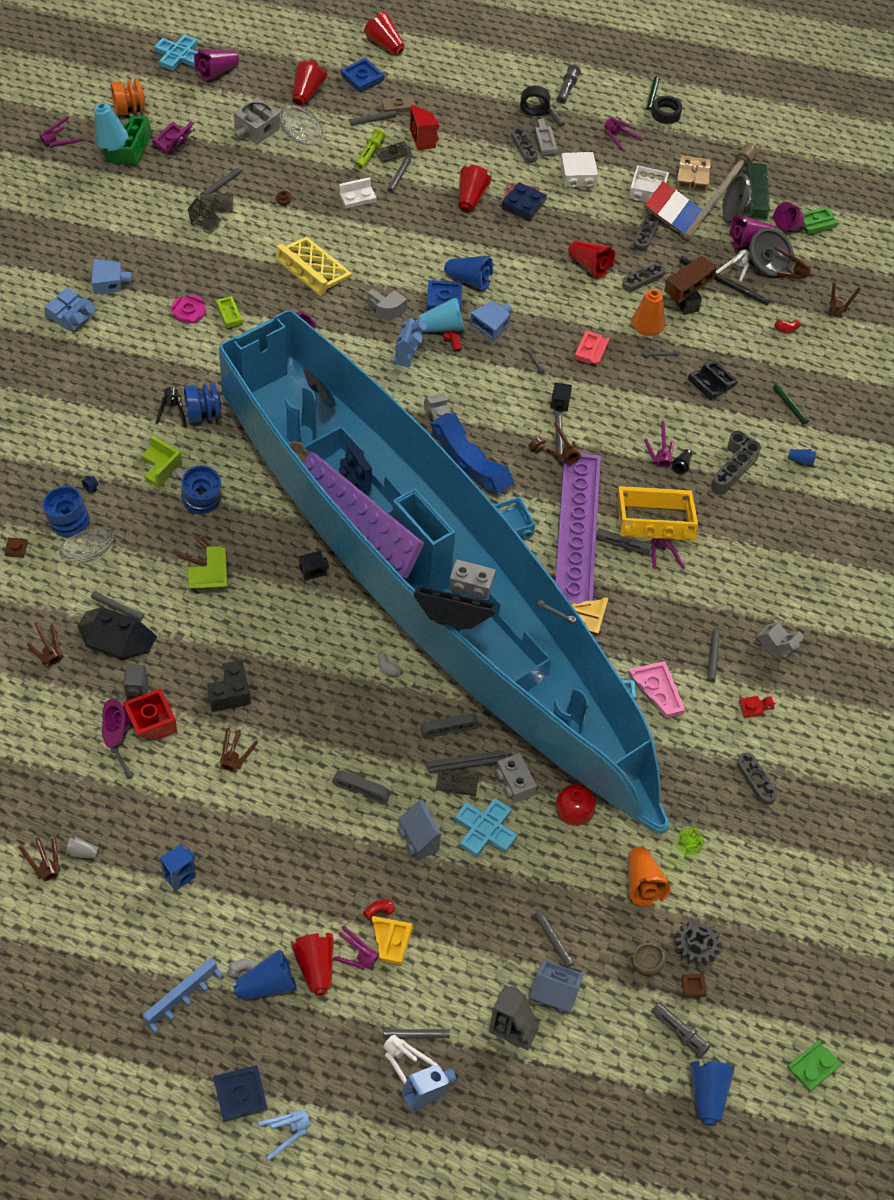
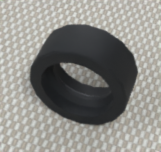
M529 86L521 93L520 107L527 115L542 116L549 110L551 96L541 86ZM539 97L545 102L536 106L529 104L526 99Z
M672 96L658 97L653 102L652 117L662 124L676 123L681 117L682 103ZM669 107L674 109L675 112L666 113L659 110V108Z

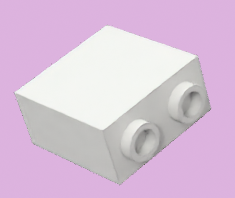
M593 152L561 153L560 167L564 187L596 186L598 173Z
M637 166L629 199L647 202L662 181L667 183L669 172ZM645 171L655 175H662L664 179L657 180L656 178L642 177L639 172Z

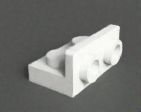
M370 177L339 184V196L345 209L373 203L377 200L371 187Z

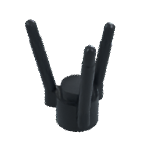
M168 387L165 389L155 421L156 424L161 419L165 404L174 406L177 403L183 427H187L181 403L182 398L178 396L179 392L176 388Z

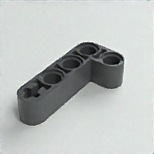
M733 431L731 433L727 448L734 455L714 475L711 490L717 495L725 494L759 457L760 443L741 431Z

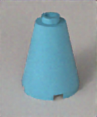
M98 104L94 109L97 146L101 150L103 148L108 149V151L118 150L129 139L128 133L109 104Z
M452 298L419 315V319L427 325L426 330L422 331L423 333L465 331L457 298Z

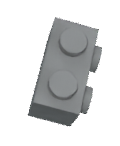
M456 559L450 577L449 590L478 599L488 600L494 583L496 569Z
M520 753L497 762L495 775L499 782H503L504 793L507 798H511L513 804L536 795L537 785Z

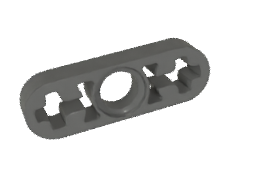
M522 127L513 128L511 138L523 160L527 163L536 162L538 152L526 130ZM521 144H527L528 146L523 147Z
M654 214L645 216L634 239L633 246L638 251L648 249L659 226L660 219ZM643 231H648L651 234L646 235L643 233Z
M654 263L623 278L622 287L624 290L631 292L661 279L664 276L665 267L660 263ZM640 276H646L648 279L643 280Z
M469 713L427 721L421 725L423 737L428 739L448 735L450 732L454 734L475 730L479 727V722L476 714Z
M751 753L740 754L737 760V767L762 804H773L777 797V791L754 755ZM744 759L746 762L750 761L749 766L747 763L743 764ZM753 775H758V776H760L761 779H762V782H760V783L754 782V781L751 779V776H753ZM764 792L770 793L771 797L763 796Z
M337 771L332 780L333 784L337 787L355 794L361 793L363 797L382 804H386L391 795L388 788L345 771Z

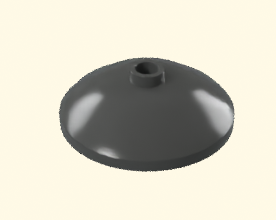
M744 173L737 174L726 190L722 211L723 219L727 222H732L733 218H737L736 215H742L751 202L750 180Z
M763 228L757 231L751 238L749 246L751 259L762 273L772 277L781 276L777 275V272H788L793 261L777 251L775 247L777 246L785 252L794 255L792 245L788 238L779 230Z

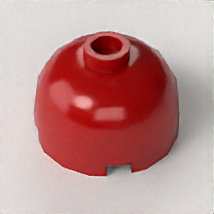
M569 785L563 788L556 798L555 810L561 821L568 825L580 826L586 822L588 823L595 814V797L583 785Z

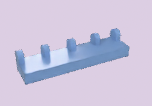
M209 958L143 1014L145 1024L156 1034L159 1030L154 1024L165 1015L170 1021L174 1019L173 1014L170 1012L182 1001L189 1006L191 1001L187 997L198 987L204 992L207 991L208 987L204 982L215 974L218 979L223 977V974L217 969V963L212 958Z

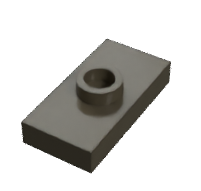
M413 96L382 99L384 112L393 110L396 113L410 111V105H415Z

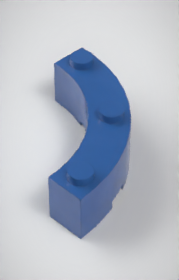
M445 413L430 423L433 435L439 440L444 450L478 485L487 491L499 494L514 483L507 466L501 465L494 460L492 462L485 459V454L475 443L470 444L464 436L467 433L461 425L457 414Z

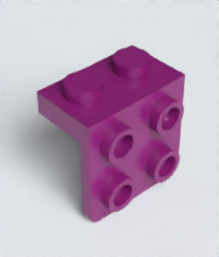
M192 120L181 129L173 121L153 139L152 143L165 155L170 152L174 153L179 148L180 143L184 144L187 141L188 135L194 130L193 125L195 122Z

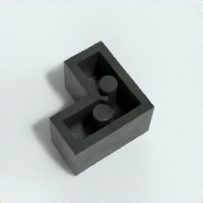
M243 661L223 663L225 680L207 684L211 712L251 705L250 690Z

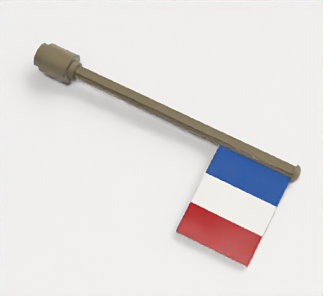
M748 143L742 147L736 155V165L703 209L664 181L661 182L643 207L682 234V238L685 241H690L692 234L742 166H748L757 155L756 145Z

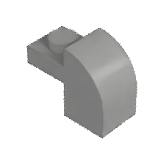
M374 289L368 292V304L372 309H376V316L381 319H394L407 310V298L395 290L386 297Z
M444 394L424 399V410L429 421H434L445 413H451Z
M779 622L766 625L756 636L766 649L780 658H786L791 651L797 649L800 645L799 642L804 638L800 631L788 634Z

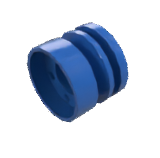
M215 382L210 383V391H208L206 383L202 385V392L198 391L196 385L184 386L185 404L190 424L202 422V414L206 413L208 421H212L211 412H214L215 420L221 419V398Z
M204 465L188 469L183 475L181 483L183 505L187 510L196 514H205L213 511L219 505L221 499V479L219 474L211 467Z
M60 486L46 494L42 507L53 532L59 536L70 537L86 529L90 517L81 494L76 488Z

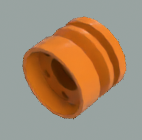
M138 78L134 79V87L131 80H127V88H124L122 81L111 82L112 98L117 117L128 115V107H131L134 114L137 113L136 106H138L140 113L145 112L144 91Z

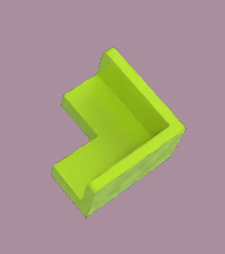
M152 435L150 437L151 446L141 455L144 461L153 465L144 475V478L160 488L172 476V471L182 465L181 451Z
M206 546L207 565L188 566V588L227 587L226 546Z

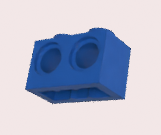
M182 844L160 857L163 877L174 891L196 877L195 856L189 848L185 849Z

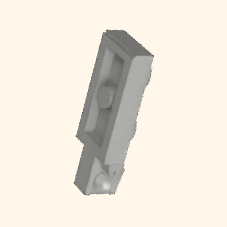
M538 119L535 135L541 155L557 154V146L551 127H546L544 119Z

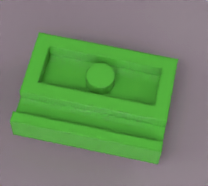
M828 207L803 213L805 217L804 224L806 225L803 228L807 230L808 235L836 228L838 225V221H835V217Z
M820 1040L787 1067L808 1092H811L842 1065L831 1051L821 1044Z

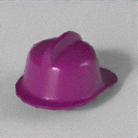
M790 202L781 203L773 213V220L776 226L784 231H797L801 227L806 226L804 224V214L800 211L799 207Z
M110 699L104 704L102 711V737L105 745L113 748L121 742L123 734L132 723L121 702L117 699Z

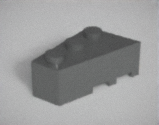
M504 985L493 1007L489 1033L529 1051L539 1029L525 994L516 987Z

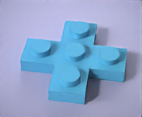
M184 34L176 43L162 38L154 46L155 52L164 55L159 60L161 67L174 71L182 62L195 68L194 55L198 52L193 49L198 45L197 39Z
M494 798L484 812L466 802L454 818V821L470 830L460 842V847L475 857H478L487 843L506 853L518 835L502 825L512 809Z

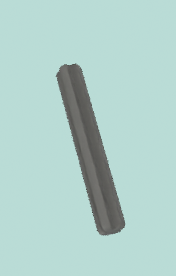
M501 750L428 761L427 770L429 773L494 764L499 760L505 759L506 753Z

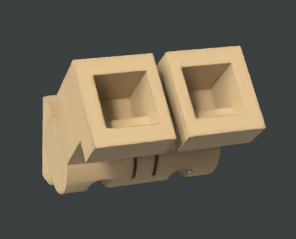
M681 155L676 189L690 190L691 184H693L692 191L707 193L710 159Z

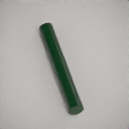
M658 76L654 77L646 110L649 111L652 110L660 81Z
M775 384L773 389L803 425L808 423V418L779 384Z

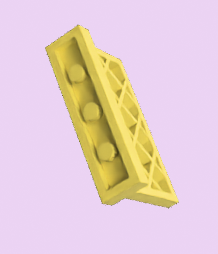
M308 237L287 246L283 244L277 246L276 260L319 296L324 295L326 289L352 276L350 271ZM307 243L311 248L301 246ZM300 252H307L310 255H303ZM312 253L320 254L322 257L312 256ZM312 261L321 262V265H320V264H313V263H311V262H312ZM323 263H331L333 266L323 265ZM323 270L333 271V274L323 273ZM335 272H342L343 275H336Z

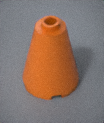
M648 290L632 316V326L640 334L654 336L664 330L666 322L663 296L658 290Z
M640 846L633 848L628 854L630 899H632L635 905L639 906L654 905L653 901L660 899V902L665 900L671 891L669 881L647 848Z

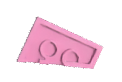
M665 661L628 669V675L665 718L684 714L685 708Z

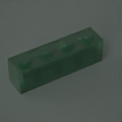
M748 163L743 173L750 180L751 202L744 213L747 214V217L759 221H767L770 211L767 164Z

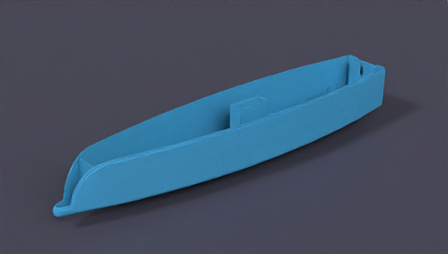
M291 310L284 311L251 330L223 342L219 347L222 393L282 487L320 537L393 620L451 677L560 769L653 833L662 835L667 832L669 820L660 803L661 786L656 749L643 713L588 627L561 589L510 523L460 466L379 384ZM307 368L328 387L335 399L336 406L330 408L321 401L319 393H316L309 387L303 369ZM288 443H302L306 451L316 453L337 472H339L340 459L345 458L347 453V445L350 443L355 444L372 467L371 491L365 495L425 543L408 578L402 577L323 490ZM456 559L496 569L494 583L488 600L478 599L449 590L450 577ZM417 586H423L495 603L498 606L492 617L471 629L462 630L454 625H440L430 620L414 598V592ZM542 600L553 609L567 616H574L576 618L575 623L569 624L566 619L545 608H539L537 602Z

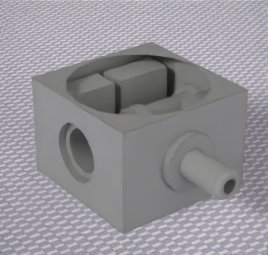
M257 97L234 112V127L237 130L234 132V135L237 138L244 135L257 145L280 130V114Z

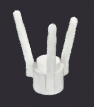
M741 250L732 260L719 268L716 273H720L732 263L739 267L744 266L739 282H742L750 266V253L747 250Z
M392 1035L383 1046L387 1051L385 1057L391 1062L404 1085L407 1079L394 1057L399 1059L405 1054L416 1062L417 1058L414 1056L416 1055L432 1066L438 1065L408 1045L403 1039H399L396 1035Z

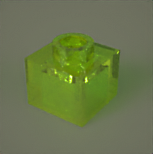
M696 827L680 830L678 841L683 856L699 854L704 845L702 834L698 833Z

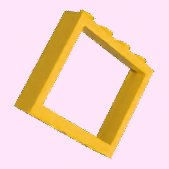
M618 487L617 510L621 536L696 540L698 520L692 491ZM683 496H688L687 500H682ZM625 506L685 510L687 522L626 518Z

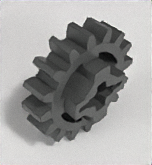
M697 919L696 923L693 924L689 920L687 926L682 924L680 930H677V938L674 944L679 946H677L676 952H682L681 959L683 960L687 957L689 959L688 964L696 961V965L699 966L700 962L703 961L705 965H708L709 959L714 961L716 955H719L721 950L719 947L722 941L717 939H719L720 933L713 932L715 926L707 927V921L704 924H700V920ZM687 934H689V938H687V940L684 941V937ZM712 944L711 950L707 951L708 946Z

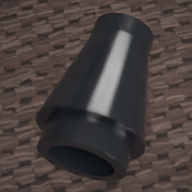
M684 449L672 461V469L675 473L684 474L689 470L693 455L690 450Z

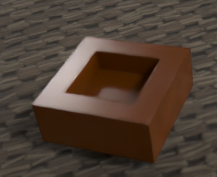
M8 537L4 552L5 556L24 558L28 540Z
M682 974L684 998L706 997L704 974Z

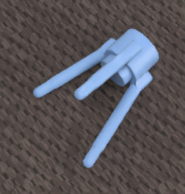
M304 1109L257 1123L258 1126L271 1124V1129L289 1124L292 1132L297 1131V1133L269 1154L266 1159H272L297 1138L307 1134L305 1128L310 1127L311 1124Z

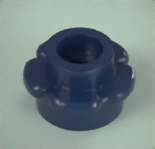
M86 475L81 480L83 488L88 493L96 491L98 482L94 476Z

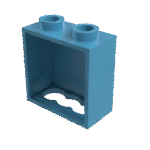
M521 497L495 504L496 508H501L516 503L514 507L506 508L499 512L510 523L521 539H528L534 535L536 524Z

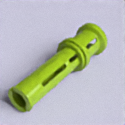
M379 128L374 129L372 137L367 140V146L354 164L356 168L363 170L373 152L380 148V143L386 138L383 130Z

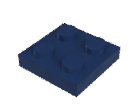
M518 182L504 198L502 206L531 219L546 201L547 195Z
M257 1065L213 1076L223 1122L268 1111Z

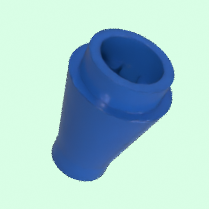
M790 449L788 459L809 467V465H814L816 451H812V449Z

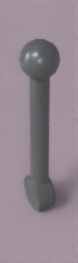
M529 346L525 347V352L530 355L538 367V372L543 373L545 368L539 364L532 354V348Z
M674 350L673 352H649V351H644V354H643V355H644L645 357H650V356H663V355H673V356L677 357V356H679V351H678V350Z
M542 600L537 602L539 608H545L566 619L569 624L575 623L576 618L574 616H567L546 605Z
M118 746L110 748L125 770L126 778L132 779L134 774L132 771H129L120 756Z

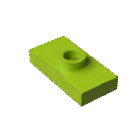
M232 296L216 300V306L226 329L243 325V320Z

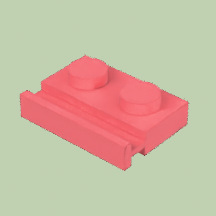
M586 331L574 359L588 364L594 363L598 367L610 338H602V335Z

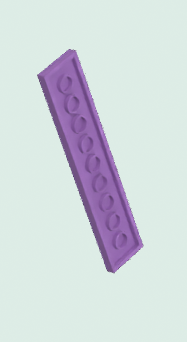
M309 452L304 465L323 490L402 577L408 578L425 543L316 453Z
M581 454L577 462L573 464L563 463L555 583L560 587L571 604H579L589 600L593 601L601 456Z

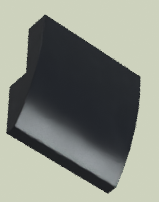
M716 360L703 364L701 370L690 373L687 378L710 400L730 390L739 382Z
M307 368L303 369L309 387L316 393H319L321 401L330 408L336 406L335 399L328 387Z

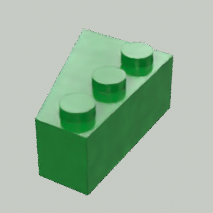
M132 116L123 125L129 137L125 141V145L114 151H108V149L103 148L107 162L138 164L150 139L152 129L148 117Z

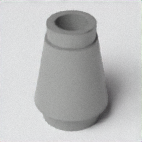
M70 837L65 854L75 858L95 859L98 847L78 837Z

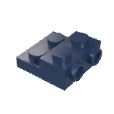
M350 443L347 445L345 458L340 459L339 473L366 494L371 491L372 467L355 444Z

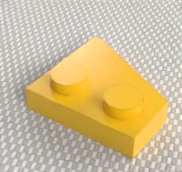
M608 598L571 604L589 631L599 634Z
M373 916L372 922L381 962L402 966L413 930L412 923Z

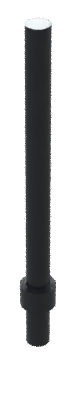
M683 255L680 258V262L686 265L693 261ZM715 273V280L766 306L770 303V299Z

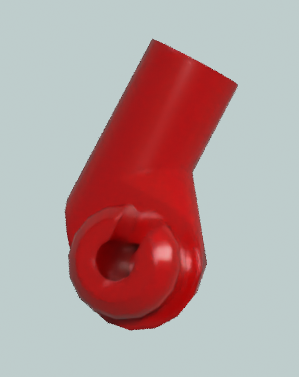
M778 320L774 325L776 330L786 334L793 332L801 326L798 320H794L791 323Z
M452 331L443 333V340L452 343L454 352L462 350L458 334Z
M389 899L374 901L363 911V915L368 920L383 910L386 914L390 915L395 911V906Z

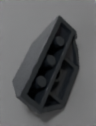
M417 586L414 592V598L430 620L440 625H454L462 630L471 629L492 617L498 606L495 603L423 586Z
M104 607L86 611L77 626L86 646L119 658L149 653L157 639V636L138 619Z

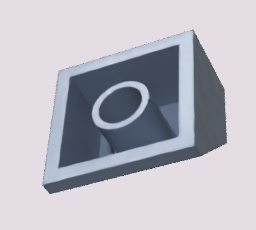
M421 799L399 818V827H397L400 838H405L407 842L406 848L410 856L414 855L417 861L439 852L441 832L424 801Z
M543 960L529 998L534 999L538 1004L554 1006L560 1012L571 1013L584 974Z

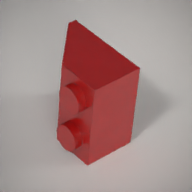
M410 105L409 129L417 151L436 148V142H438L437 130L439 129L438 120H435L433 113L418 106Z
M161 688L123 702V706L138 737L160 739L177 732L176 719Z

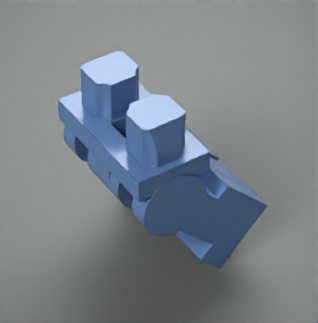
M68 287L57 295V299L54 298L44 306L45 318L50 321L54 320L67 330H75L96 310L92 302L88 301L86 297L79 298L78 294Z
M411 317L403 322L395 346L396 353L393 364L405 367L411 366L417 346L423 340L421 333L426 330L427 326L421 319L415 321Z

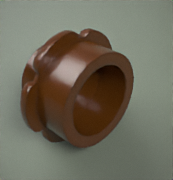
M283 190L277 193L276 200L281 205H287L292 200L289 192Z
M540 437L535 438L528 445L531 449L530 451L538 453L545 448V440H542Z

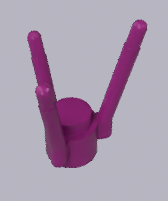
M66 116L39 134L44 146L49 145L50 147L80 142L83 139L54 142L56 140L55 134L65 129V127L62 126L56 130L54 129L68 120L69 116Z
M614 117L607 119L605 122V133L611 137L621 150H623V147L612 133L616 134L621 130L643 141V138L622 127H630V124L619 121Z
M662 420V449L658 450L655 455L648 439L645 438L644 441L652 456L653 464H657L658 467H669L672 464L674 442H670L668 452L666 450L665 422Z
M653 538L650 540V543H652L653 569H656V546L671 549L682 569H685V565L670 539Z
M342 926V930L350 937L342 932H339L338 935L360 951L356 958L360 961L355 962L334 956L333 959L358 967L363 971L366 967L371 969L377 961L379 954L367 946L346 926Z

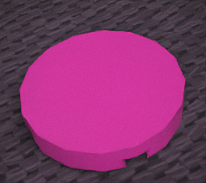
M186 295L183 298L182 296L178 297L171 306L172 315L182 323L198 322L206 314V305L203 299L194 295Z

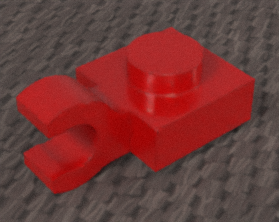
M759 696L739 698L743 718L763 716L764 710L775 709L774 704H776L774 696L766 697L763 700H760Z

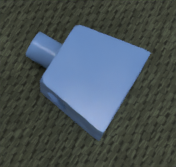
M93 259V294L118 292L122 289V282H132V272H122L120 262Z
M491 301L471 312L470 324L495 341L508 327L512 309L507 303L499 306Z
M434 1065L409 1075L401 1094L411 1112L444 1096L449 1084L456 1081L455 1073L451 1068L442 1071L439 1065Z

